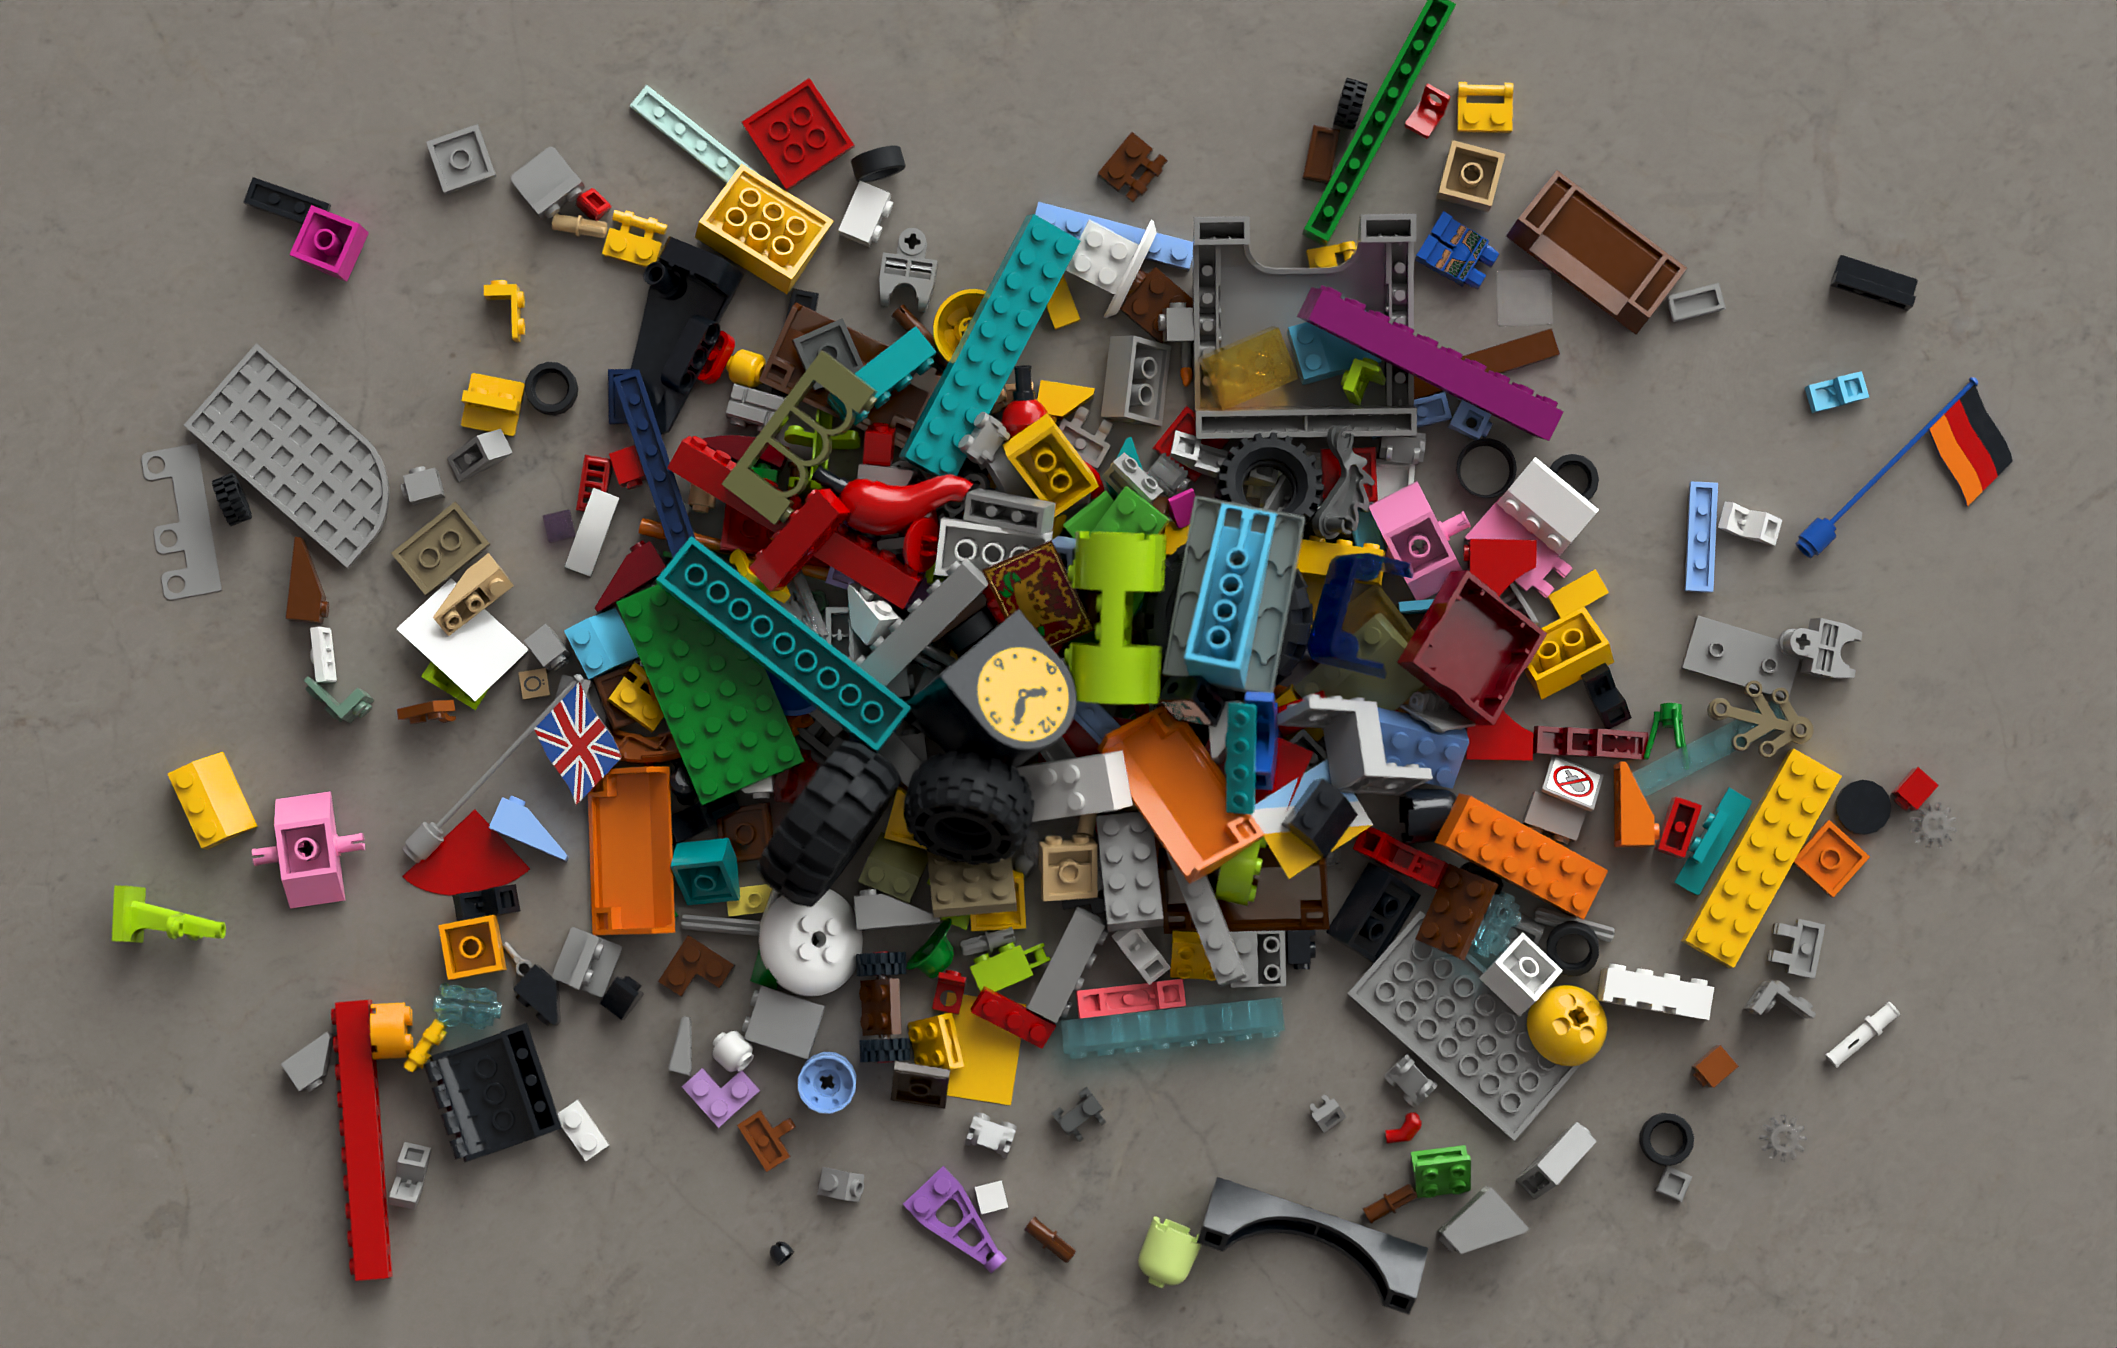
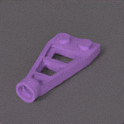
M944 1166L903 1203L923 1226L984 1264V1267L990 1273L994 1272L1007 1259L1000 1250L998 1251L963 1186ZM950 1199L955 1200L963 1212L962 1221L954 1227L945 1225L936 1217V1211ZM968 1223H972L981 1235V1241L974 1247L969 1246L958 1236L959 1231ZM988 1253H995L989 1261L986 1260Z

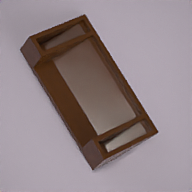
M1558 170L1506 235L1512 242L1636 335L1687 269Z

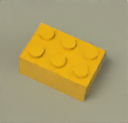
M1048 413L1003 444L1007 458L1039 500L1056 503L1054 518L1099 487L1093 472Z

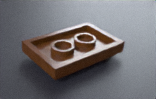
M1449 864L1415 939L1464 961L1498 884Z

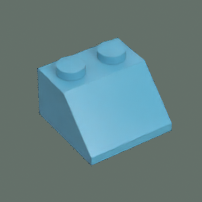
M616 608L589 617L564 630L591 682H593L594 678L611 673L639 658L631 636Z

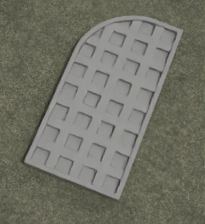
M256 343L187 420L184 426L349 569L376 539L387 516L390 489L384 463L371 442Z

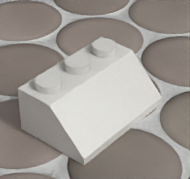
M1536 457L1497 502L1507 514L1514 517L1529 532H1532L1559 556L1599 511L1598 508Z

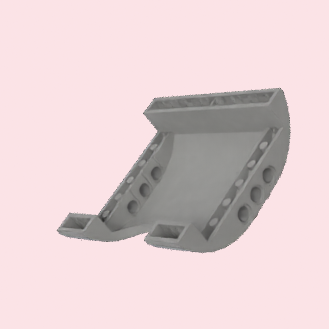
M1360 214L1358 240L1354 253L1341 265L1322 268H1271L1255 261L1249 249L1250 216L1194 217L1192 270L1196 439L1253 438L1257 433H1261L1262 438L1269 437L1271 432L1277 433V438H1285L1287 436L1328 437V431L1334 425H1351L1342 433L1343 437H1345L1346 433L1354 434V436H1417V408L1414 406L1413 375L1381 360L1378 366L1381 367L1386 378L1385 385L1369 381L1361 404L1358 406L1349 402L1343 386H1341L1343 374L1302 386L1287 336L1288 327L1306 322L1298 318L1297 315L1311 287L1320 289L1321 285L1341 292L1340 298L1343 300L1346 297L1366 305L1365 310L1367 312L1369 310L1378 311L1390 317L1388 322L1390 324H1393V322L1401 323L1414 329V242H1416V214ZM1405 374H1407V383H1403L1406 379Z

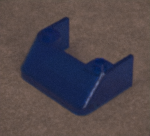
M1371 553L1343 554L1334 557L1328 567L1307 644V651L1310 657L1318 663L1386 679L1387 672L1384 664L1357 658L1359 652L1357 638L1341 630L1355 579L1372 581L1379 575L1380 571L1413 579L1414 572L1411 563Z

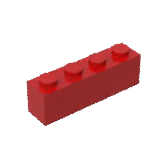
M830 488L815 489L805 498L806 503L801 509L795 510L788 518L789 523L772 535V542L768 547L761 549L754 556L755 561L749 569L770 592L783 590L851 513Z

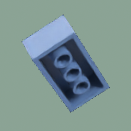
M1377 707L1386 763H1396L1397 767L1418 764L1419 768H1431L1432 780L1426 782L1427 784L1453 789L1469 744L1466 729L1446 730L1444 733L1436 732L1430 728L1428 723L1414 719L1407 713Z

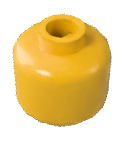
M740 349L734 356H730L726 364V370L733 383L748 388H755L759 384H763L759 379L765 368L766 360L761 354Z

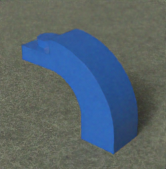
M1246 692L1245 704L1256 706L1255 789L1273 790L1278 749V723L1276 716L1278 714V704L1275 703L1274 693Z

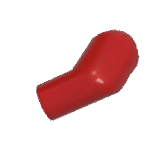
M1410 1112L1405 1116V1122L1400 1129L1385 1130L1386 1144L1411 1141L1421 1129L1422 1121L1419 1115L1415 1112Z

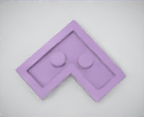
M702 1068L682 1086L718 1128L760 1091L743 1070L738 1072L721 1088Z

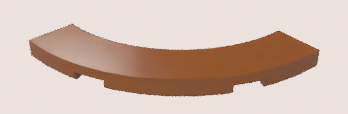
M611 727L608 729L620 750L622 757L620 760L651 763L681 758L671 732L661 733L656 737H643L642 734L628 733L618 729L612 731Z

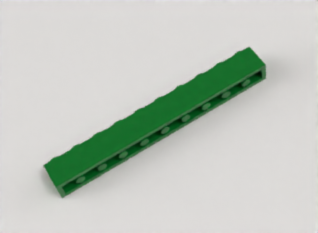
M1427 0L1309 218L1302 235L1324 247L1328 245L1455 9V3L1450 0Z

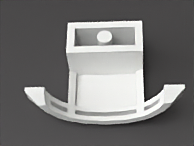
M1088 220L1079 239L1081 242L1066 271L1114 294L1103 316L1104 318L1118 313L1157 232L1153 220L1150 221L1139 245L1092 220Z

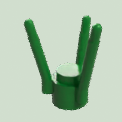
M1678 703L1660 704V711L1654 712V722L1647 742L1644 759H1649L1659 723L1662 722V727L1674 728L1676 748H1680L1683 768L1688 770L1689 764L1683 729L1682 705Z

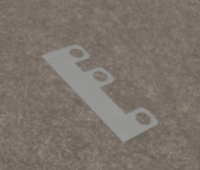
M197 443L144 453L141 460L144 477L147 480L172 477L180 521L178 523L161 525L154 529L156 549L161 554L184 550L187 568L168 571L162 575L164 596L172 600L222 591ZM154 456L161 457L165 462L164 470L158 474L151 473L147 467L149 459ZM165 530H172L177 535V542L172 547H165L160 542V535ZM173 576H180L185 581V587L180 593H173L168 589V580Z

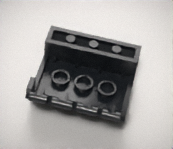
M527 1023L501 1031L499 1034L432 1055L429 1057L431 1062L424 1064L429 1083L437 1081L439 1085L431 1088L438 1110L445 1107L447 1109L446 1113L440 1115L447 1136L452 1134L456 1136V1139L449 1141L455 1160L463 1157L465 1163L562 1129Z

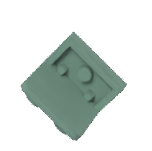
M308 676L304 679L308 684L305 690L315 700H319L321 703L324 701L327 704L324 709L335 720L340 722L345 720L352 723L357 717H364L372 709L370 704L374 699L358 687L339 704L319 683H316V680Z

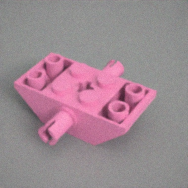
M1418 481L1369 505V509L1388 545L1387 551H1385L1384 570L1393 565L1395 567L1398 566L1416 601L1424 600L1438 593L1451 571H1462L1448 541L1450 540L1449 537L1471 527L1464 511L1442 523L1437 521ZM1415 540H1424L1421 549H1418L1416 546L1411 547Z
M331 792L276 799L274 827L277 844L272 847L252 849V856L264 855V857L253 858L254 866L279 862L281 880L290 909L346 901L340 856L341 853L364 851L365 843L353 844V842L365 841L363 833L338 836L336 833ZM308 842L314 847V851L311 852L310 856L303 853V848H307Z

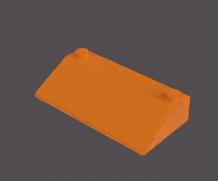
M1160 706L1104 736L1097 750L1100 754L1123 750L1131 799L1189 884L1213 872L1264 837L1265 834L1251 814L1226 812L1227 779L1187 722L1174 719L1164 706Z
M670 766L610 769L588 792L592 934L675 933L673 871L670 867L673 858Z

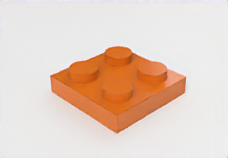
M1827 820L1799 851L1793 863L1831 898H1834L1870 856L1835 824Z

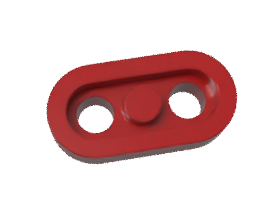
M720 331L719 338L699 374L698 380L705 384H713L720 378L735 348V340L731 335Z

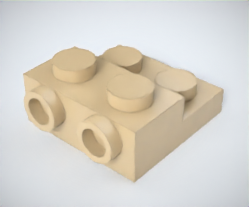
M1075 834L1072 836V840H1062L1060 836H1047L1044 842H1038L1041 899L1043 901L1098 898L1097 843L1093 838H1089L1087 834Z

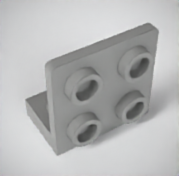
M1773 980L1761 982L1743 1007L1752 1015H1761L1763 1012L1767 1014L1776 1003L1775 997L1804 1019H1813L1816 1015L1811 1010L1812 1004L1802 997L1797 998L1788 994L1790 988L1778 980L1776 982Z

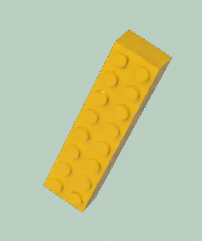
M1794 748L1788 750L1684 934L1682 942L1727 968L1735 967L1842 776Z

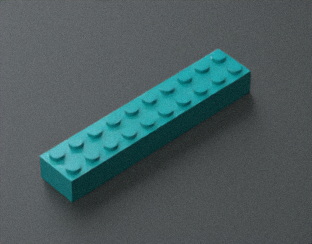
M1035 214L1025 217L899 455L901 459L934 477L949 474L957 476L967 457L958 447L960 440L967 434L971 435L976 427L974 420L981 412L990 414L1081 242L1079 239Z
M692 536L656 579L657 585L856 740L865 744L876 753L881 750L911 712L912 707Z

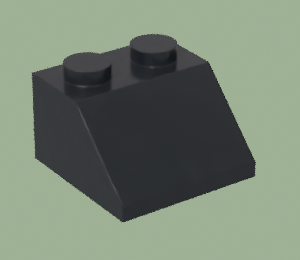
M1318 779L1311 783L1282 825L1322 858L1326 859L1358 814L1340 791L1325 779Z

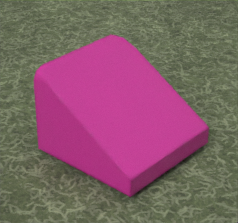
M1192 488L1168 499L1169 516L1179 529L1189 525L1195 499V493Z

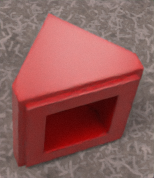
M594 188L589 189L576 198V206L590 220L599 221L612 207Z

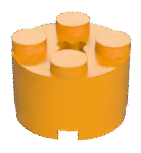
M405 1002L371 1004V1009L376 1011V1014H370L371 1045H375V1050L377 1049L378 1051L372 1052L373 1059L408 1058V1054L414 1049V1039L411 1037V1034H408V1026H413V1011L410 1006H406Z

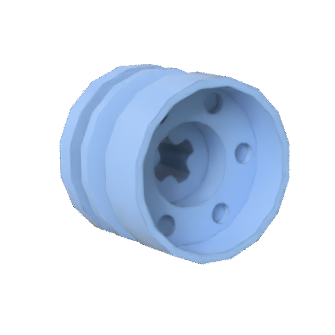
M821 1052L813 1055L804 1063L798 1077V1091L802 1101L810 1109L819 1113H834L842 1110L850 1103L855 1093L857 1076L854 1067L846 1057L836 1052ZM832 1075V1082L835 1085L833 1087L831 1085L826 1086V1088L823 1087L821 1077Z

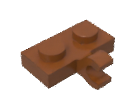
M454 700L430 701L397 709L398 720L409 719L410 724L425 723L426 717H428V720L438 719L442 723L456 720V716H449L447 714L448 712L455 711Z
M760 1110L737 1125L766 1172L791 1157L780 1140L781 1136L796 1127L791 1118L773 1128L763 1111Z

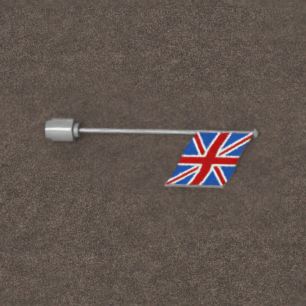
M577 674L574 676V681L437 824L423 822L405 841L406 845L403 847L404 852L412 860L419 863L422 859L426 860L444 841L441 836L443 834L441 827L534 730L547 757L567 783L576 805L622 758L612 734L589 702L581 685L584 681L581 675Z

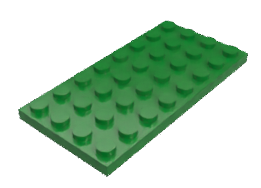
M659 585L652 586L616 602L702 806L805 762L766 669Z

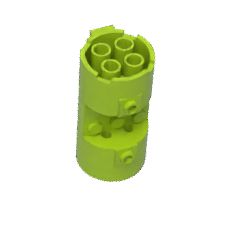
M1075 531V558L1073 565L1068 566V581L1072 582V588L1102 590V594L1097 596V612H1101V622L1096 624L1095 632L1096 640H1100V643H1071L1070 649H1065L1064 662L1065 665H1069V672L1076 690V701L1110 704H1158L1160 702L1162 646L1132 644L1134 591H1164L1166 535L1150 534L1146 535V539H1144V533L1099 531L1091 532L1089 537V531Z

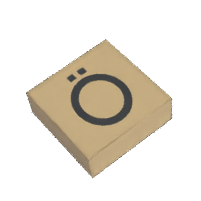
M546 668L518 672L523 700L551 696Z

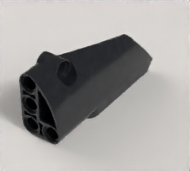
M671 236L668 237L658 256L659 261L650 263L643 273V278L650 287L631 369L640 370L661 435L669 433L719 338L721 331L719 323L744 277L740 270L723 258Z

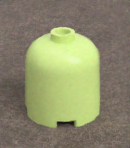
M1154 1217L1139 1254V1267L1149 1277L1148 1282L1157 1287L1163 1288L1165 1284L1178 1285L1188 1276L1202 1244L1197 1243L1199 1234L1195 1238L1189 1234L1190 1228L1165 1219L1164 1224H1162L1158 1217Z

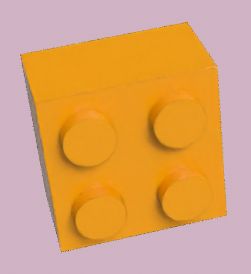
M496 915L438 925L448 980H457L507 970Z

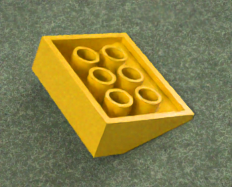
M741 164L699 221L695 238L783 293L788 294L834 221Z

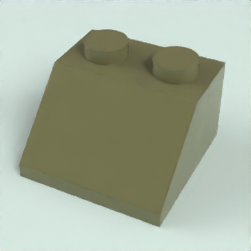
M881 832L858 882L910 904L928 864L927 851L916 846L885 839V833Z

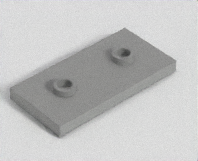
M1697 616L1681 669L1741 687H1745L1750 681H1758L1762 685V693L1771 695L1773 690L1785 688L1790 695L1800 658L1787 656L1782 653L1779 648L1778 639ZM1751 684L1749 686V689L1758 691L1756 685ZM1777 691L1775 697L1784 699V694Z

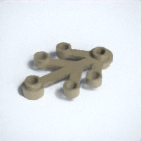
M1758 681L1748 682L1744 687V692L1753 700L1760 714L1730 706V703L1724 698L1712 700L1707 707L1709 717L1715 721H1721L1729 717L1758 725L1744 734H1738L1733 737L1731 744L1737 751L1747 749L1751 742L1773 729L1783 731L1784 733L1772 741H1764L1759 745L1758 752L1764 758L1773 756L1777 749L1791 741L1796 744H1802L1809 741L1813 735L1811 721L1806 717L1796 714L1788 701L1789 693L1785 688L1773 690L1771 700L1774 704L1779 705L1786 720L1776 718L1762 694V685ZM1751 684L1757 686L1758 691L1756 694L1750 693L1749 686ZM1777 691H1780L1784 694L1783 701H1778L1776 699L1775 695ZM1717 704H1722L1725 707L1723 714L1716 711ZM1797 725L1804 727L1802 735L1796 732ZM1738 737L1745 740L1744 747H1739L1736 744ZM1765 744L1770 745L1772 749L1770 754L1763 752Z

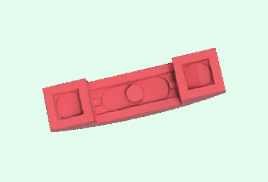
M1183 979L1158 981L1150 985L1148 983L1076 991L1079 1019L1186 1006Z

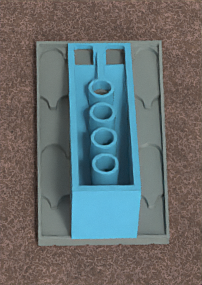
M1195 496L1164 662V677L1202 675L1210 686L1245 693H1273L1304 531L1305 516Z

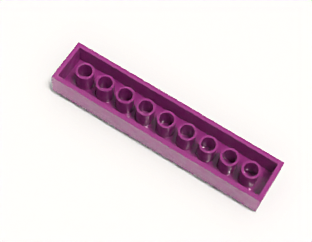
M1321 285L1320 289L1311 287L1297 315L1298 318L1492 414V416L1534 437L1550 441L1564 412L1556 408L1558 402L1538 394L1535 397L1532 396L1534 390L1514 382L1511 385L1509 384L1511 379L1491 370L1488 373L1485 372L1487 367L1475 360L1467 358L1464 361L1461 360L1463 354L1443 346L1438 348L1439 342L1425 335L1417 334V336H1414L1415 330L1404 324L1388 323L1390 317L1378 311L1369 310L1367 312L1365 311L1366 305L1354 299L1346 297L1344 300L1341 299L1342 293L1331 287Z

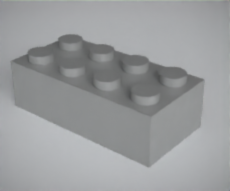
M1140 812L1096 816L1108 932L1164 926L1153 830Z

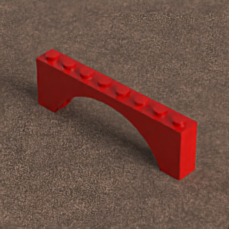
M1469 539L1468 545L1463 546V561H1468V571L1496 592L1499 597L1517 578L1536 568L1537 540ZM1502 710L1494 725L1465 727L1469 744L1464 759L1533 761V733L1516 723L1504 710Z

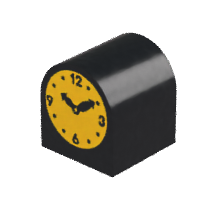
M1018 609L908 700L906 704L912 707V714L945 753L957 750L960 752H980L981 755L1001 759L1003 763L1017 768L1065 733L1074 717L1076 690L1071 674L1065 664Z

